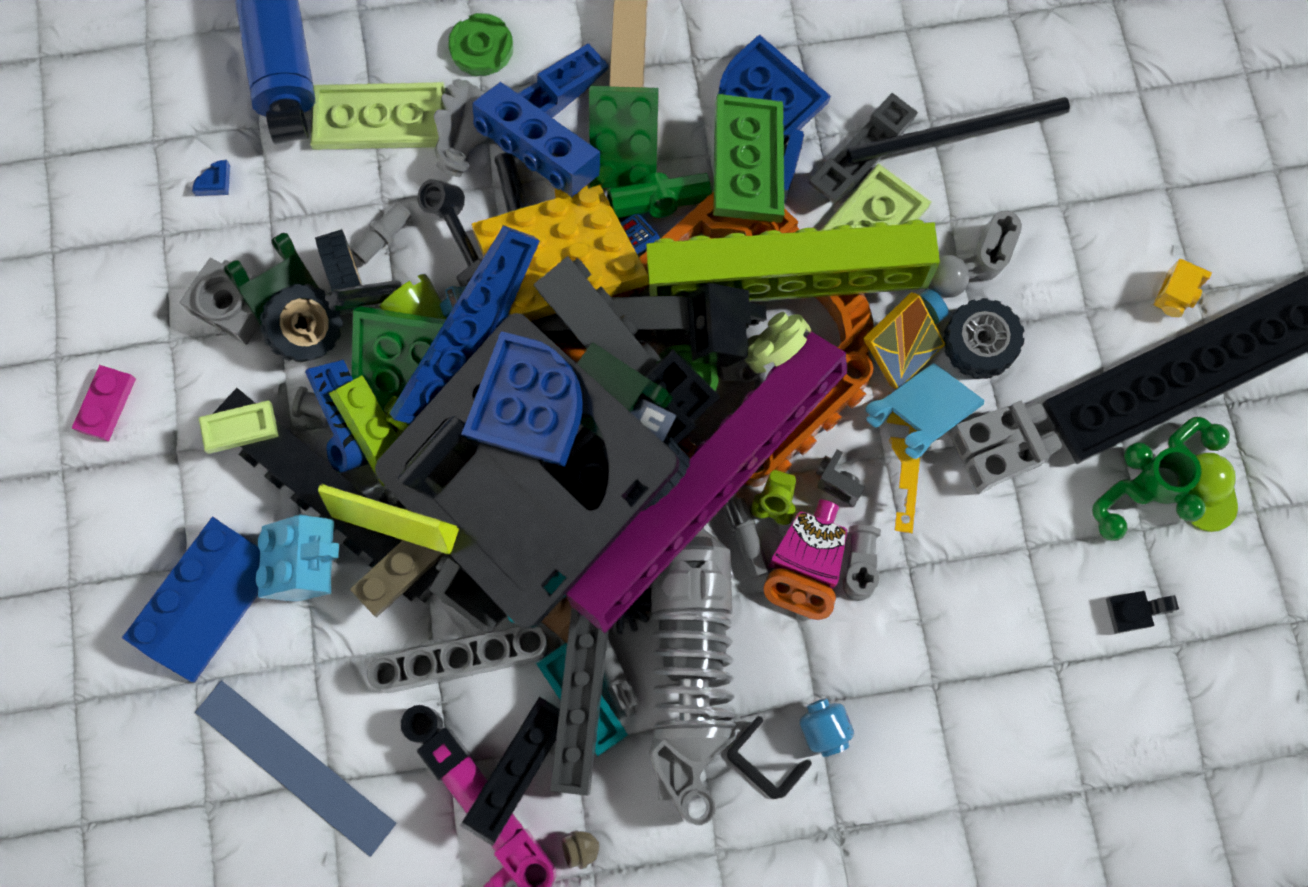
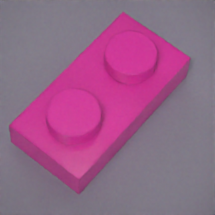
M99 365L72 425V429L109 442L136 378L131 374Z

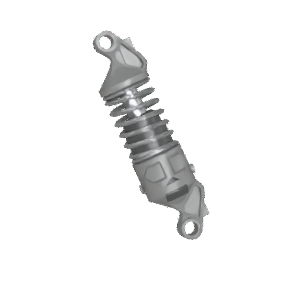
M704 528L651 583L652 617L659 622V630L655 631L652 635L655 638H659L660 649H655L652 653L655 656H662L664 659V667H656L653 672L656 675H667L672 681H679V684L656 685L653 688L656 693L679 694V702L657 703L653 708L659 712H678L680 720L660 721L654 725L656 730H653L654 740L649 751V757L653 770L658 776V800H671L681 818L687 823L694 825L707 824L712 820L716 811L715 800L701 782L700 775L705 767L736 739V729L733 728L735 724L730 721L735 717V714L729 709L709 707L731 702L735 698L730 691L713 688L727 685L734 680L730 673L723 671V667L729 666L734 661L730 655L726 654V648L733 644V640L726 636V630L733 625L729 620L732 617L731 578L733 570L731 568V552L729 548ZM709 696H717V698L709 699ZM699 796L705 801L706 810L700 818L694 819L688 813L687 804L692 797Z

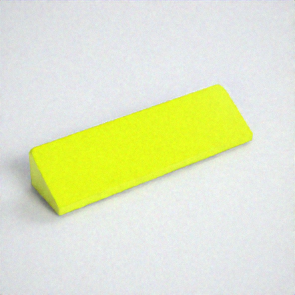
M319 485L318 492L333 518L442 553L450 554L452 552L459 531L457 526L333 487Z

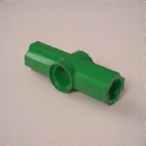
M655 172L646 176L641 181V184L607 189V199L617 218L650 212L653 217L664 218L673 214L678 207L701 203L712 191L707 173L669 179L666 174Z

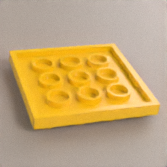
M600 185L579 191L573 197L569 195L561 196L471 223L473 234L483 257L503 225L532 235L540 240L508 313L509 315L520 313L528 320L534 321L556 314L533 284L567 256L572 262L578 258L591 273L587 280L595 290L601 286L609 296L649 284L648 274Z

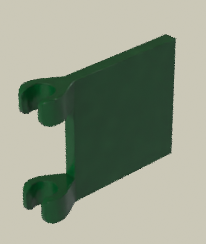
M281 233L271 240L272 246L284 261L252 280L249 279L244 267L238 260L230 262L223 268L225 274L237 288L261 326L260 316L265 309L263 307L276 292L295 284L314 285V288H319L299 257L287 233ZM298 317L295 328L305 329L307 326L306 320L303 317Z
M593 342L577 363L629 412L633 410L643 394L662 408H666L672 401V396L666 389L649 380ZM592 416L581 418V425L603 439L601 431Z

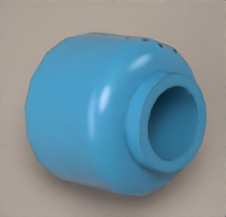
M827 698L808 704L807 709L809 712L800 718L799 723L809 749L816 753L820 752L822 757L831 756L850 747L848 742L853 738L854 730L845 707L840 703L829 704Z

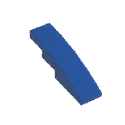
M588 43L538 73L537 82L518 94L553 118L597 81L609 69V65Z

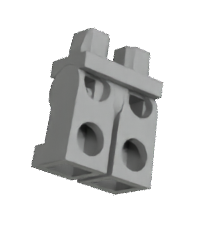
M1021 400L1011 406L957 424L950 432L949 436L962 462L970 460L964 467L978 494L1029 470L1040 467L1051 455L1062 448V443L1054 431L1040 436L1035 425L1047 419L1041 402L1024 405Z

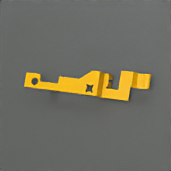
M894 412L887 418V423L909 426L908 435L917 431ZM891 436L889 439L890 444H892L891 448L901 462L899 488L908 490L904 500L906 501L904 503L906 511L905 513L896 512L894 531L913 534L920 457L913 459L905 453V449L909 447L905 443V438ZM907 515L910 518L909 523H903L901 517Z

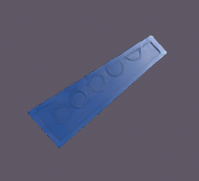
M503 225L390 412L394 420L411 424L505 320L540 240L532 235Z

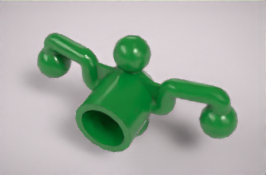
M1192 417L1169 437V448L1161 451L1154 459L1153 452L1148 445L1144 443L1129 445L1124 453L1126 464L1132 469L1143 470V472L1133 480L1124 479L1118 481L1093 504L1092 514L1099 523L1098 528L1101 536L1109 541H1118L1126 535L1128 527L1124 517L1107 511L1125 494L1136 503L1142 505L1153 501L1162 504L1176 503V513L1179 518L1187 522L1200 520L1205 514V503L1199 496L1188 493L1200 481L1202 469L1197 457L1183 443L1199 431L1201 433V443L1205 448L1210 451L1222 450L1226 448L1230 441V433L1227 428L1221 424H1211L1203 417ZM1159 468L1173 471L1179 479V487L1166 483L1160 476Z

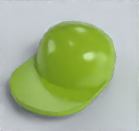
M1203 452L1195 455L1202 469L1200 481L1188 494L1197 495L1202 498L1205 503V514L1200 520L1191 523L1203 531L1217 532L1230 526L1237 516L1238 502L1234 488L1236 484L1235 470L1225 457L1216 453Z

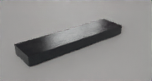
M538 697L460 824L461 827L491 846L495 844L556 741L560 711L558 707L542 697Z

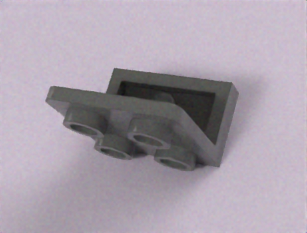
M445 554L436 566V569L440 572L429 590L438 596L445 605L452 607L468 619L474 627L487 633L491 632L507 617V614L450 554Z

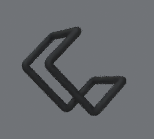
M758 716L727 752V758L770 798H783L811 767L812 762L809 759L800 762L777 788L738 753V750L763 723V718Z

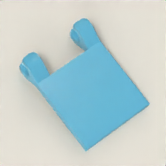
M933 363L884 399L869 403L866 407V412L870 416L866 418V421L873 427H879L894 412L917 430L905 438V443L909 446L905 449V453L911 458L917 459L923 455L932 442L983 406L984 399Z

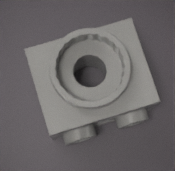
M210 257L179 303L194 317L247 345L260 324L237 288L224 272V266L229 264L230 261L224 260L220 263ZM233 300L229 307L221 309L225 301Z

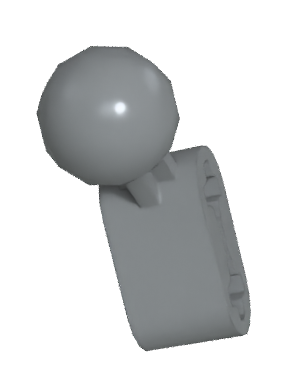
M1000 211L982 231L973 257L962 260L953 255L940 256V264L928 288L938 293L941 298H954L965 291L971 278L977 277L980 280L988 281L997 277L1010 262L1022 229L1019 217L1010 211Z

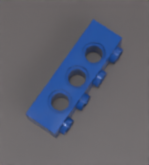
M499 82L472 103L473 123L476 130L481 135L488 136L499 144L506 153H511L520 159L528 169L538 172L549 180L556 189H561L573 197L600 174L599 150L504 83Z

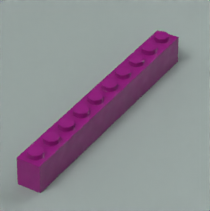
M811 331L806 337L807 341L804 346L789 360L777 367L774 366L767 374L766 380L756 390H751L745 396L742 405L732 415L730 414L722 420L719 429L710 439L704 440L698 445L690 459V466L686 474L681 478L676 487L655 505L650 506L643 512L641 511L566 594L571 606L605 634L848 373L846 353Z

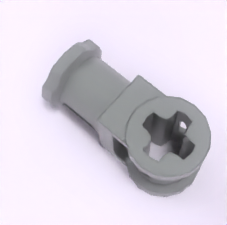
M854 525L848 528V534L851 535V551L848 558L847 574L842 584L843 590L849 598L862 601L872 595L879 583L875 551L876 539L880 537L881 530L869 525ZM857 575H862L863 581L867 582L864 588H859L858 581H855Z

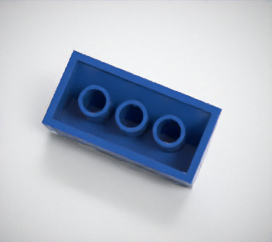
M212 516L122 636V639L149 658L190 682L195 683L258 596L256 573L260 566L259 548Z

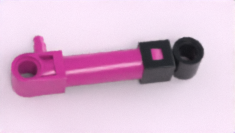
M414 705L408 708L400 722L403 735L409 741L423 744L416 750L418 755L437 780L445 784L467 814L486 784V777L473 762L472 755L455 733L449 728H443V719L435 709L424 705ZM421 715H427L431 721L430 729L427 733L418 735L414 730L415 720ZM512 813L495 844L491 846L495 851L494 855L503 868L494 874L483 887H504L512 879L518 887H552L557 876L553 861L527 828L525 829ZM537 863L544 867L546 879L542 885H532L528 881L527 870L531 864Z

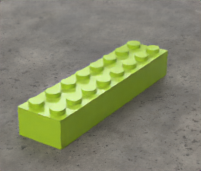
M909 220L901 225H888L884 222H877L861 228L839 225L831 230L817 231L815 228H802L794 233H781L777 230H769L754 236L732 233L726 235L725 238L710 239L708 236H695L687 241H674L673 239L662 238L653 243L646 244L650 296L688 297V293L708 282L749 290L750 302L928 289L940 264L935 222L924 223L922 220Z

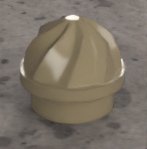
M575 830L571 831L570 836L562 838V850L569 868L578 866L579 869H584L588 864L597 859L600 846L597 839L591 833Z

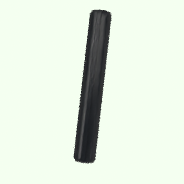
M394 280L334 289L333 292L327 293L325 300L329 302V309L332 311L379 304L400 288L401 282Z

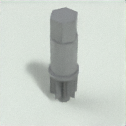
M735 493L723 507L729 520L731 531L737 539L751 579L771 572L754 527L755 521L752 519L745 498L738 499Z
M608 639L603 676L606 683L605 687L611 696L617 712L621 713L624 711L626 717H630L637 713L634 707L639 704V701L630 684V679L626 676L617 654Z

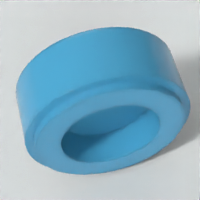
M926 289L919 294L934 324H938L948 316L947 305L934 290Z

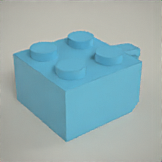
M299 514L262 526L258 537V548L260 550V566L256 573L258 598L298 602L331 594L332 560L337 559L339 554V543L333 542L334 521L332 519Z

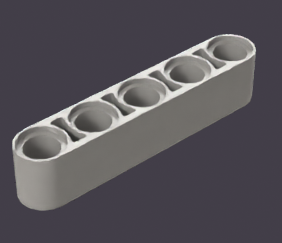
M515 627L378 657L369 664L367 678L374 688L386 693H394L536 662L547 654L549 642L539 627L533 629ZM528 635H537L541 639L539 648L532 653L524 652L522 650L523 639ZM495 642L502 643L504 645L503 656L495 661L488 660L486 656L488 646ZM458 650L467 651V663L461 668H452L450 663L451 656ZM422 658H429L432 663L430 672L424 676H417L415 673L416 663ZM392 665L395 670L393 680L388 684H381L379 680L381 669Z

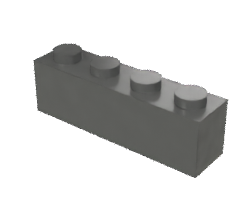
M567 256L533 284L586 350L593 342L643 376L657 365L656 363L661 360L648 343L642 347L633 336L638 330L625 315L618 318L610 308L614 301L601 286L595 290L587 280L591 273L578 258L572 262Z

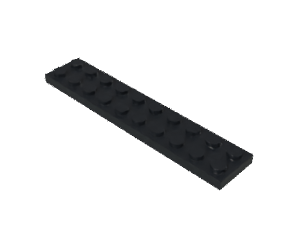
M1308 275L1045 400L1042 405L1076 464L1078 465L1307 354Z

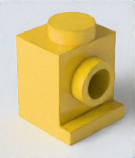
M1179 258L1168 270L1153 305L1161 308L1165 314L1171 317H1182L1188 307L1194 308L1202 294V289L1200 288L1210 279L1212 272Z

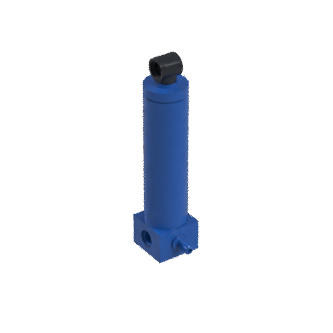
M235 0L253 110L266 117L269 133L275 145L309 138L304 113L312 109L316 101L299 0Z

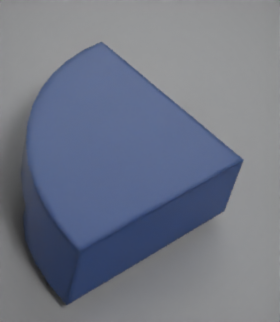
M220 160L210 164L211 167L204 171L200 177L197 176L193 183L192 192L195 196L229 195V162L227 160Z

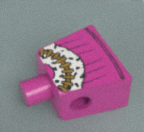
M820 499L814 515L799 511L775 551L769 567L792 570L823 582L834 590L839 581L847 536L846 528L834 524L839 506L831 501Z

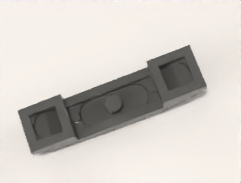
M891 93L872 113L870 121L833 160L830 158L809 180L808 184L834 204L837 203L883 158L879 157L850 164L846 155L847 147L902 135L918 112Z

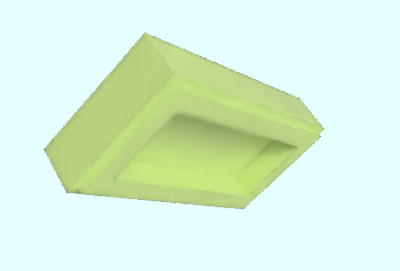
M269 400L198 417L204 451L208 454L279 437L273 405Z

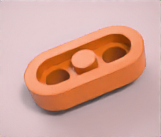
M778 568L769 573L764 584L766 598L777 606L814 620L825 619L833 612L836 595L833 589L823 582L789 569ZM813 595H817V596L821 597L822 599H818V598L814 597Z

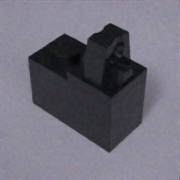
M709 282L688 293L692 362L728 367L748 358L746 329L749 326H755L759 322L767 320L766 306L750 302L749 290Z

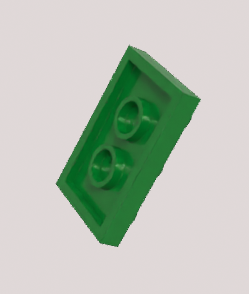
M590 86L589 144L600 151V174L590 182V187L600 185L604 188H617L641 184V181L646 176L657 172L659 88Z

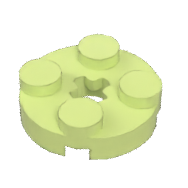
M780 312L769 320V327L762 333L747 339L748 358L744 360L755 373L766 372L767 370L763 366L771 362L776 367L783 364L804 346L807 339L803 334L805 331L810 333L811 328L801 315L787 316L785 312Z

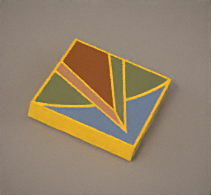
M913 292L906 296L863 338L890 387L898 389L908 382L946 345L920 295Z

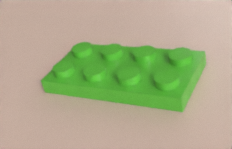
M717 94L714 129L713 216L782 222L784 218V128L782 101Z

